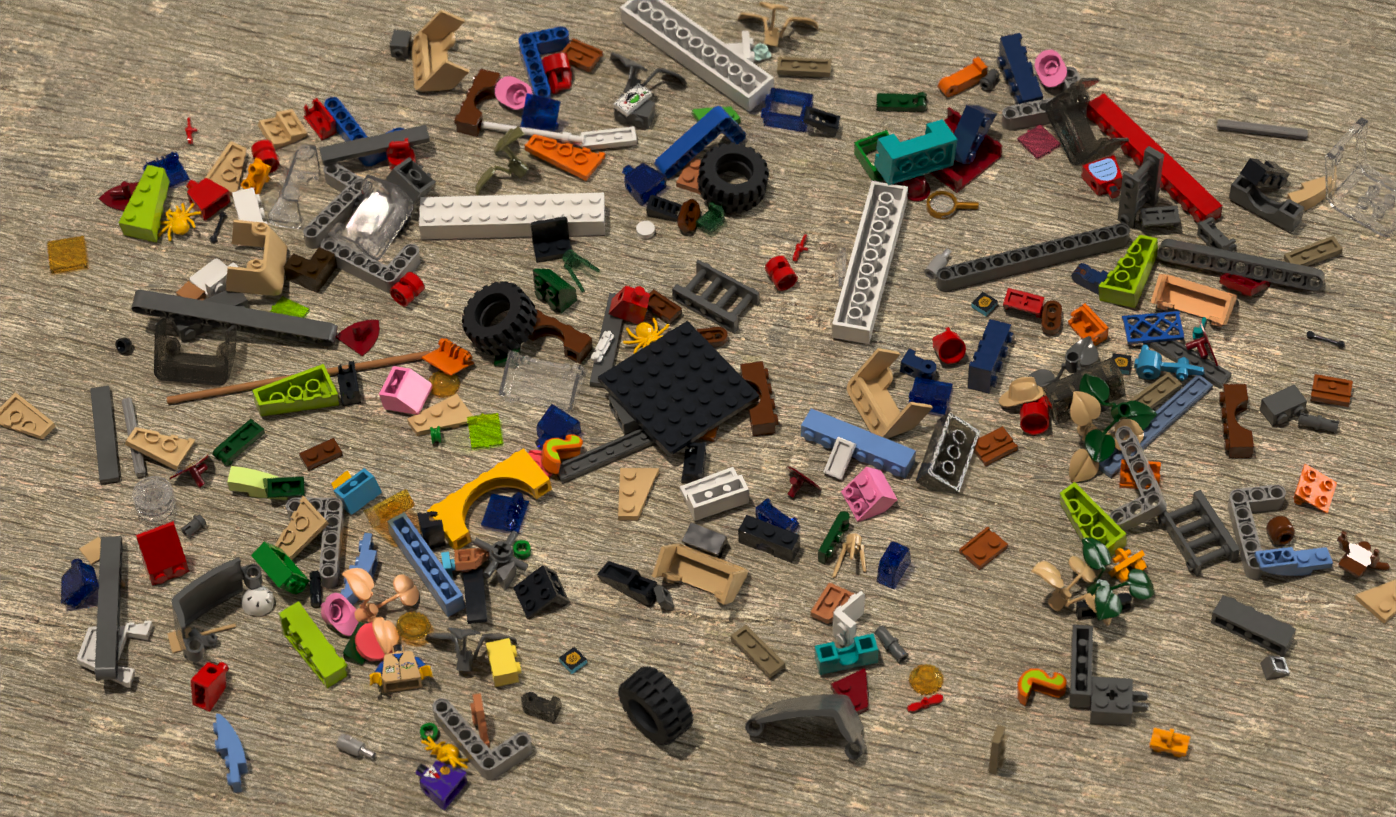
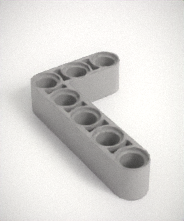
M1066 67V78L1060 84L1064 93L1063 96L1005 107L1002 111V127L1005 130H1015L1084 116L1087 112L1088 97L1076 68Z
M338 163L326 164L323 168L326 183L341 193L304 228L305 244L310 249L320 247L324 239L329 238L353 215L352 208H355L354 202L359 203L358 197L364 198V192L369 195L367 181Z
M327 238L321 242V248L335 253L338 268L387 293H390V288L397 282H400V279L407 272H414L421 263L419 248L415 244L404 246L389 265L386 266L335 239Z
M1122 426L1116 431V440L1141 497L1114 509L1109 517L1123 531H1127L1163 513L1166 510L1167 504L1137 436L1129 427ZM1126 435H1130L1127 440H1123ZM1137 451L1136 455L1130 456L1132 452ZM1144 467V470L1138 473V470ZM1152 484L1150 488L1145 489L1146 485ZM1155 500H1159L1158 504L1152 506ZM1141 509L1140 513L1135 515V511ZM1124 517L1122 522L1117 523L1119 518Z
M1275 484L1235 489L1229 495L1228 512L1236 542L1240 548L1239 554L1244 573L1251 580H1257L1263 574L1254 554L1255 551H1262L1252 513L1281 509L1286 495V490L1281 485Z
M334 497L307 498L329 522L322 532L319 573L323 587L331 589L338 585L340 576L345 516L343 504L340 499ZM291 498L286 503L290 521L293 512L298 509L301 503L299 502L301 498Z
M439 698L434 701L432 708L435 721L484 779L493 780L531 755L532 742L528 733L519 732L490 750L447 699Z

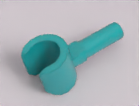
M1203 317L1201 321L1203 327L1205 326L1207 321V318ZM1201 325L1193 327V338L1203 337Z

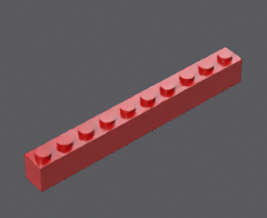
M1105 93L1087 103L1086 115L1089 120L1098 125L1099 129L1105 132L1112 142L1121 147L1122 151L1128 154L1136 165L1140 167L1143 165L1144 150L1148 146L1164 154L1160 187L1168 192L1170 197L1175 199L1183 210L1192 215L1196 222H1203L1210 217H1213L1215 220L1221 217L1223 205Z

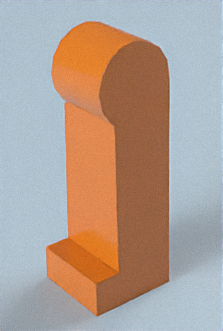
M976 57L972 60V64L951 76L942 78L938 83V88L946 97L956 95L979 83L980 79L987 75L988 66L979 57Z

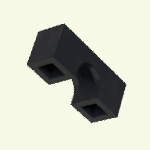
M1250 158L1240 174L1256 186L1275 189L1282 188L1287 183V178L1290 175L1274 161L1266 160L1265 163H1262L1259 159Z
M746 515L738 529V543L757 549L760 543L766 544L774 551V557L792 563L800 550V535Z

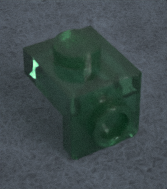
M710 202L708 204V211L696 221V226L711 235L725 222L724 210L719 205Z

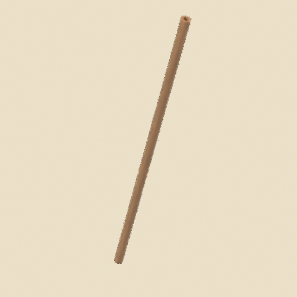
M430 350L355 363V369L359 371L421 360L422 356L430 353ZM348 365L342 366L343 369L349 368ZM338 367L326 369L329 376L339 374ZM292 375L167 397V403L173 404L252 390Z

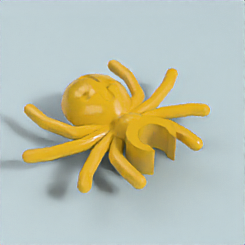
M181 203L182 210L175 205L177 208L175 212L171 209L168 212L166 211L165 214L169 221H160L161 225H168L158 233V237L167 229L169 241H172L171 230L174 234H186L190 228L187 220L195 228L194 221L189 217L200 215L201 212L189 213L194 207V203H191L186 211L184 203Z
M653 317L652 321L655 330L649 323L642 322L637 325L636 335H634L627 327L628 334L636 340L623 341V344L639 343L633 351L635 354L642 345L644 348L662 337L663 335L660 334L670 325L666 324L663 329L657 332L658 323Z
M430 736L427 737L429 742L421 740V743L428 746L425 747V750H432L430 755L437 756L436 760L451 764L453 768L457 764L468 769L467 765L461 763L468 762V759L458 758L460 753L455 745L446 744V741L436 744Z

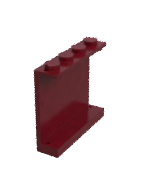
M948 107L947 118L944 122L954 134L961 114ZM986 134L973 162L962 164L954 160L953 166L930 172V174L955 193H958L1002 158V145L999 141Z

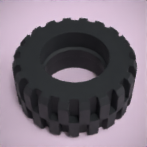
M730 142L728 145L723 143L719 147L715 146L710 149V152L705 153L700 162L697 183L702 198L707 200L710 206L714 205L717 210H725L726 213H731V211L742 213V210H751L752 206L756 207L763 200L767 189L769 169L767 168L766 160L762 159L763 156L759 152L756 153L754 148L745 147L746 145L742 143L737 145L735 142ZM724 172H737L746 177L748 181L741 184H731L722 180L718 175Z
M501 281L500 283L493 282L490 286L485 285L482 287V290L476 291L474 293L475 296L468 300V305L463 310L462 328L467 337L481 352L498 356L503 355V353L509 354L513 349L517 350L520 348L523 342H527L528 336L532 335L534 331L533 326H536L537 310L530 298L516 284ZM509 310L506 317L500 323L490 327L496 316Z
M651 666L641 667L620 684L618 696L620 697V703L623 705L622 708L628 714L629 719L634 722L635 726L646 737H649L651 741L656 742L658 745H670L691 728L693 713L691 712L690 705L687 703V699L681 694L680 689L673 684V681L667 678L664 673L659 672L658 669Z

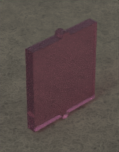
M1041 124L1032 130H1027V133L1017 138V141L1037 160L1061 146V143Z

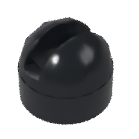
M126 337L120 338L115 343L116 349L120 353H126L132 348V341Z

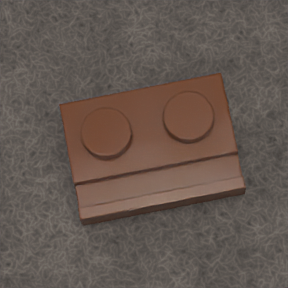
M572 38L571 43H568L561 52L568 55L570 64L587 72H591L599 62V58L603 57L602 50L575 38Z
M1315 374L1310 401L1349 407L1353 381Z
M1003 426L970 442V448L980 461H983L985 467L1018 450V445L1013 442L1012 437Z
M987 526L959 549V553L963 554L978 570H981L1008 548V543L995 532H992Z

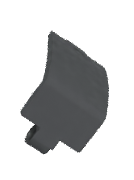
M235 558L201 575L172 598L175 634L185 658L192 662H199L205 655L203 640L197 636L186 638L185 629L211 609L243 591L242 580L249 589L259 588L262 585L260 566L249 564L241 567L240 558Z
M842 694L808 695L781 700L769 704L762 711L753 714L745 724L746 732L749 735L758 736L765 729L767 722L809 716L833 717L840 732L848 742L844 750L847 757L858 759L866 748L865 740L861 734L864 726L851 699ZM752 721H756L757 724L759 723L760 728L753 727ZM851 744L858 745L860 751L852 750Z

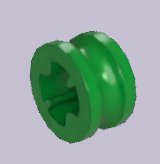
M437 426V428L430 427L432 444H435L436 441L442 443L440 426Z
M526 540L515 542L513 545L514 556L519 560L529 558L531 555L530 543Z
M433 723L423 724L420 728L421 739L429 742L425 731L429 732V730H432L433 735L429 734V736L435 741L438 737L437 726Z

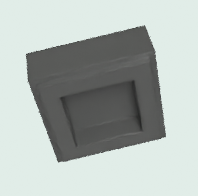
M660 585L654 587L658 604L667 611L672 610L674 604L670 591Z

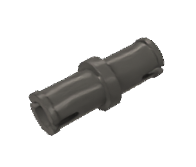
M1301 412L1298 424L1314 427L1318 431L1322 429L1336 433L1339 421L1322 418V415L1313 416Z
M884 625L879 626L875 630L874 634L884 644L886 651H890L899 663L908 658L909 654L901 647L899 640L893 637Z

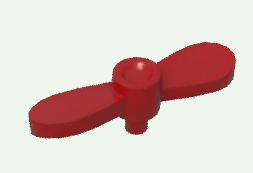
M188 117V127L185 128L188 143L191 145L193 144L192 134L197 131V128L191 127V119Z
M804 234L800 244H796V251L792 257V260L797 262L801 252L808 251V248L804 246L808 237L807 234Z
M935 694L930 698L924 697L920 702L908 705L907 711L915 712L921 708L927 709L929 705L939 704L943 701V695Z

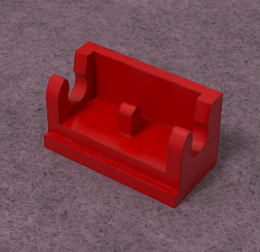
M318 98L313 99V107L311 109L307 105L304 106L305 115L303 117L321 141L337 133L334 118Z
M1008 288L1003 307L1006 310L1010 307L1036 314L1037 318H1041L1045 297Z

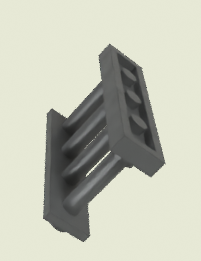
M1150 146L1144 150L1143 165L1133 175L1126 171L1123 172L1117 220L1132 229L1135 227L1136 213L1145 203L1155 206L1158 202L1164 154Z
M697 260V274L688 285L681 287L676 284L672 288L673 301L735 333L738 330L737 316L749 303L758 307L760 304V293L756 289L750 288L711 267L710 264ZM703 278L712 282L701 295L691 292ZM718 286L726 289L727 292L716 304L707 301ZM734 294L743 298L732 312L722 309Z
M1201 490L1194 492L1191 504L1169 513L1165 510L1157 515L1158 523L1165 528L1186 560L1187 568L1193 571L1196 577L1200 576L1201 564L1223 555L1227 556L1230 562L1238 560L1240 548ZM1193 511L1198 512L1201 516V519L1178 528L1173 522V519ZM1202 526L1208 527L1210 530V534L1188 543L1182 535ZM1211 541L1218 542L1221 548L1198 558L1192 551V549Z

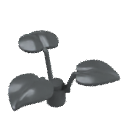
M610 54V60H620L626 67L630 66L628 81L623 91L627 93L642 81L635 78L637 69L647 72V69L620 54ZM657 68L641 84L645 87L657 73L673 76L680 80L685 87L687 83L678 73L664 68Z
M1088 336L1076 342L1067 350L1065 363L1061 365L1056 378L1051 371L1046 369L1034 371L1028 377H1034L1037 386L1043 388V396L1050 395L1057 390L1055 382L1059 381L1064 369L1069 373L1077 372L1081 381L1080 365L1090 366L1098 360V350L1091 337ZM1109 397L1104 401L1105 403H1110ZM1100 404L1101 412L1109 409V407Z
M447 628V631L450 633H429L425 637V640L433 637L449 639L454 642L457 658L456 670L460 671L473 670V660H477V655L485 640L509 638L517 644V639L509 635L500 633L482 634L474 655H472L471 650H466L467 636L480 635L481 632L471 629ZM463 638V648L459 650L458 639L461 640Z

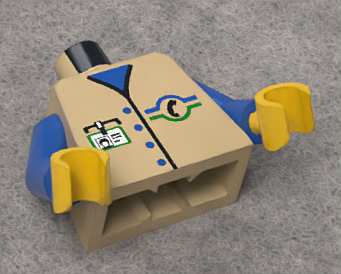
M397 644L393 646L391 654L384 655V661L378 665L376 671L370 674V686L375 683L382 686L383 683L384 693L422 688L421 680H424L426 676L433 677L429 665H426L419 657H414L412 651H404L403 645Z

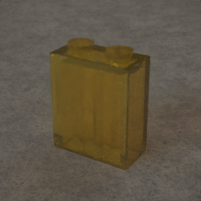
M404 489L368 507L363 512L373 528L411 509L415 504L407 489Z

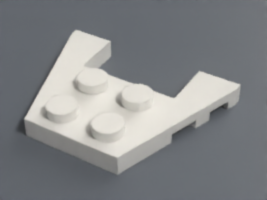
M144 621V624L136 625L132 622L126 623V626H120L118 661L127 637L148 640L153 626L152 621ZM97 626L88 628L77 657L79 665L94 672ZM118 666L117 680L113 681L130 688L135 676V669Z

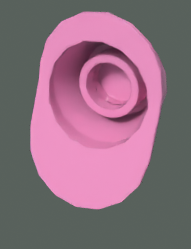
M1045 50L1037 56L1035 69L1041 82L1047 87L1060 85L1066 78L1067 69L1058 52Z
M507 76L500 79L496 84V98L510 108L516 110L525 109L533 104L532 89L527 83L515 77Z
M330 594L325 602L320 605L322 619L327 624L333 625L343 635L351 636L359 623L354 615L356 608L342 594Z

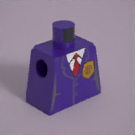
M435 761L430 768L420 764L415 772L417 776L421 777V791L443 811L468 783L465 771L456 767L453 768L451 765L440 761Z

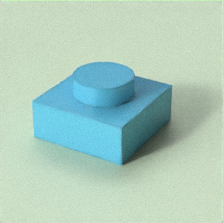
M449 552L441 553L443 567L451 579H453L452 571L456 570L454 559H450Z

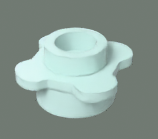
M757 44L751 49V51H754V59L756 61L771 57V53L768 52V47L765 44Z

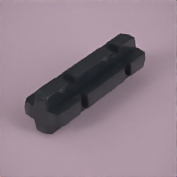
M311 571L309 573L310 603L312 607H319L321 605L319 571Z

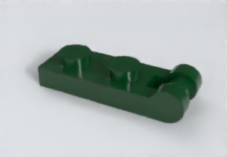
M918 92L917 94L877 93L876 111L925 112L927 110V104L925 103L927 101V94L925 92Z
M248 420L217 446L212 455L217 459H221L225 466H230L237 456L265 434L264 428L254 420Z
M841 511L837 515L818 550L819 563L825 565L828 558L831 559L833 557L836 544H840L843 532L849 529L850 515L848 512Z

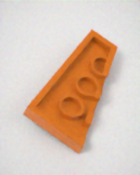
M536 134L530 138L524 147L525 151L585 181L605 159V153L603 152L594 153L588 148H575L573 144L557 143L555 139Z

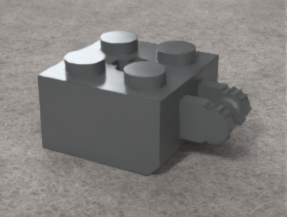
M409 157L392 169L383 184L403 204L410 208L420 200V197H425L430 192L436 181L431 178L432 174L430 172L426 173L423 171V166L421 164L417 165Z
M1092 676L1090 724L1130 725L1133 712L1142 713L1148 710L1147 703L1142 702L1148 699L1147 692L1133 691V679Z

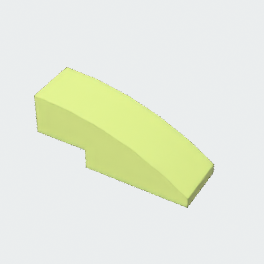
M231 466L227 483L229 491L248 492L249 497L267 498L263 478L277 476L254 469ZM277 497L268 499L288 500V497Z

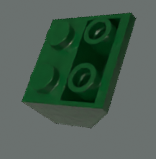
M535 268L533 270L535 295L547 302L553 310L556 309L559 313H563L577 301L576 289L551 269Z

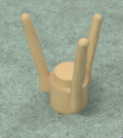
M855 533L847 535L846 543H843L842 551L832 575L833 578L836 577L846 551L850 553L851 560L854 558V554L860 552L863 572L867 571L864 545L861 544L862 537Z

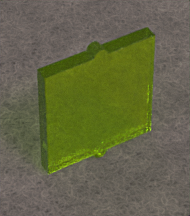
M282 296L276 305L272 306L270 312L305 318L310 309Z
M481 413V415L467 417L471 449L483 447L488 449L491 446L503 445L498 413Z

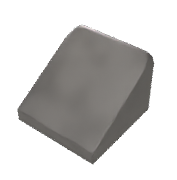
M515 562L497 569L498 582L506 590L516 576Z
M1268 655L1260 663L1266 679L1288 676L1290 674L1284 657Z

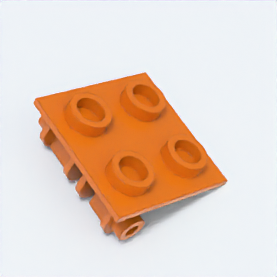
M447 338L439 340L440 348L422 356L423 360L450 376L474 364L469 351L460 346L457 347V344H453Z
M1304 464L1293 497L1294 503L1301 505L1306 501L1327 514L1337 482L1309 465Z

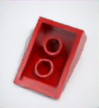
M173 521L136 535L144 568L152 586L162 584L169 579L183 576L189 572L185 554Z

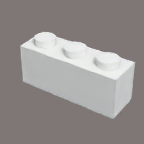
M254 187L232 192L239 220L263 222L265 218L263 207L259 208L261 200L259 194L255 195Z
M742 475L687 493V506L694 521L749 503V489Z

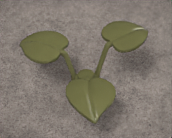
M519 126L514 130L512 128L509 129L493 150L494 153H497L499 150L501 152L504 150L511 158L507 164L509 169L497 165L491 166L479 178L476 184L475 191L478 196L480 189L496 170L507 172L509 175L514 173L518 178H522L528 171L529 167L519 160L508 147L513 141L525 135Z

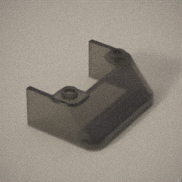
M1081 78L1051 99L1045 107L1046 114L1070 163L1073 165H1083L1105 157L1129 142L1128 138H1100L1096 140L1082 110L1090 102L1087 90L1100 81L1099 78Z
M162 318L155 324L154 375L157 379L222 386L229 380L236 354L237 325L233 324L226 330L225 342L218 346L216 356L181 353L180 342L174 337H166L167 318Z

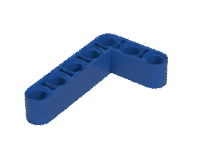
M561 26L526 33L519 37L520 56L532 89L535 104L539 109H547L551 106L550 87L540 55L561 51L570 43L569 30L566 27Z
M329 97L325 100L324 106L334 118L337 132L345 142L368 137L338 98ZM398 127L386 133L403 130L404 128ZM387 151L358 157V159L364 166L371 167L388 159Z
M716 106L655 160L654 165L664 178H671L721 133L731 142H735V144L741 143L745 139L746 133L721 106Z

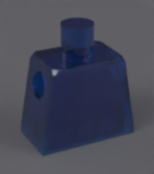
M641 163L636 168L626 165L622 170V173L625 175V188L640 206L649 201L650 195H657L667 188L666 175L645 163Z
M551 404L536 426L538 439L535 441V444L542 450L543 444L548 439L560 438L565 440L567 435L578 436L581 433L580 421Z
M894 541L889 544L879 561L877 583L893 590L896 588L911 563L910 549Z
M81 559L71 561V567L61 579L62 604L79 609L99 588L93 566L83 563Z

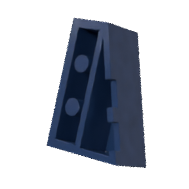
M966 105L954 132L957 138L954 160L962 164L973 162L976 152L997 113L980 105Z

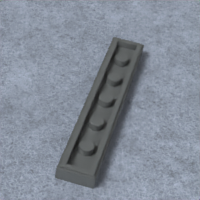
M426 125L319 147L323 165L386 152L389 148V143L392 141H404L405 138H409V145L414 146L428 143L430 138Z
M609 293L599 340L602 339L604 331H611L614 334V338L610 342V346L602 361L593 364L590 378V386L604 388L598 382V376L611 369L614 365L623 319L609 315L611 300L617 293Z
M1135 319L1130 325L1134 326L1138 320ZM1141 323L1137 329L1146 333L1149 327ZM1153 330L1148 336L1158 337L1161 334ZM1135 332L1130 335L1133 338L1142 337ZM1177 340L1144 343L1177 363L1179 358L1185 357L1189 360V365L1203 367L1204 374L1200 376L1219 389L1231 378V372L1219 365L1216 366V363L1207 358L1201 359L1199 353L1192 349L1188 351L1187 347Z
M108 385L90 388L100 484L120 481L110 387Z
M641 428L562 462L559 474L556 475L561 483L564 484L656 443Z

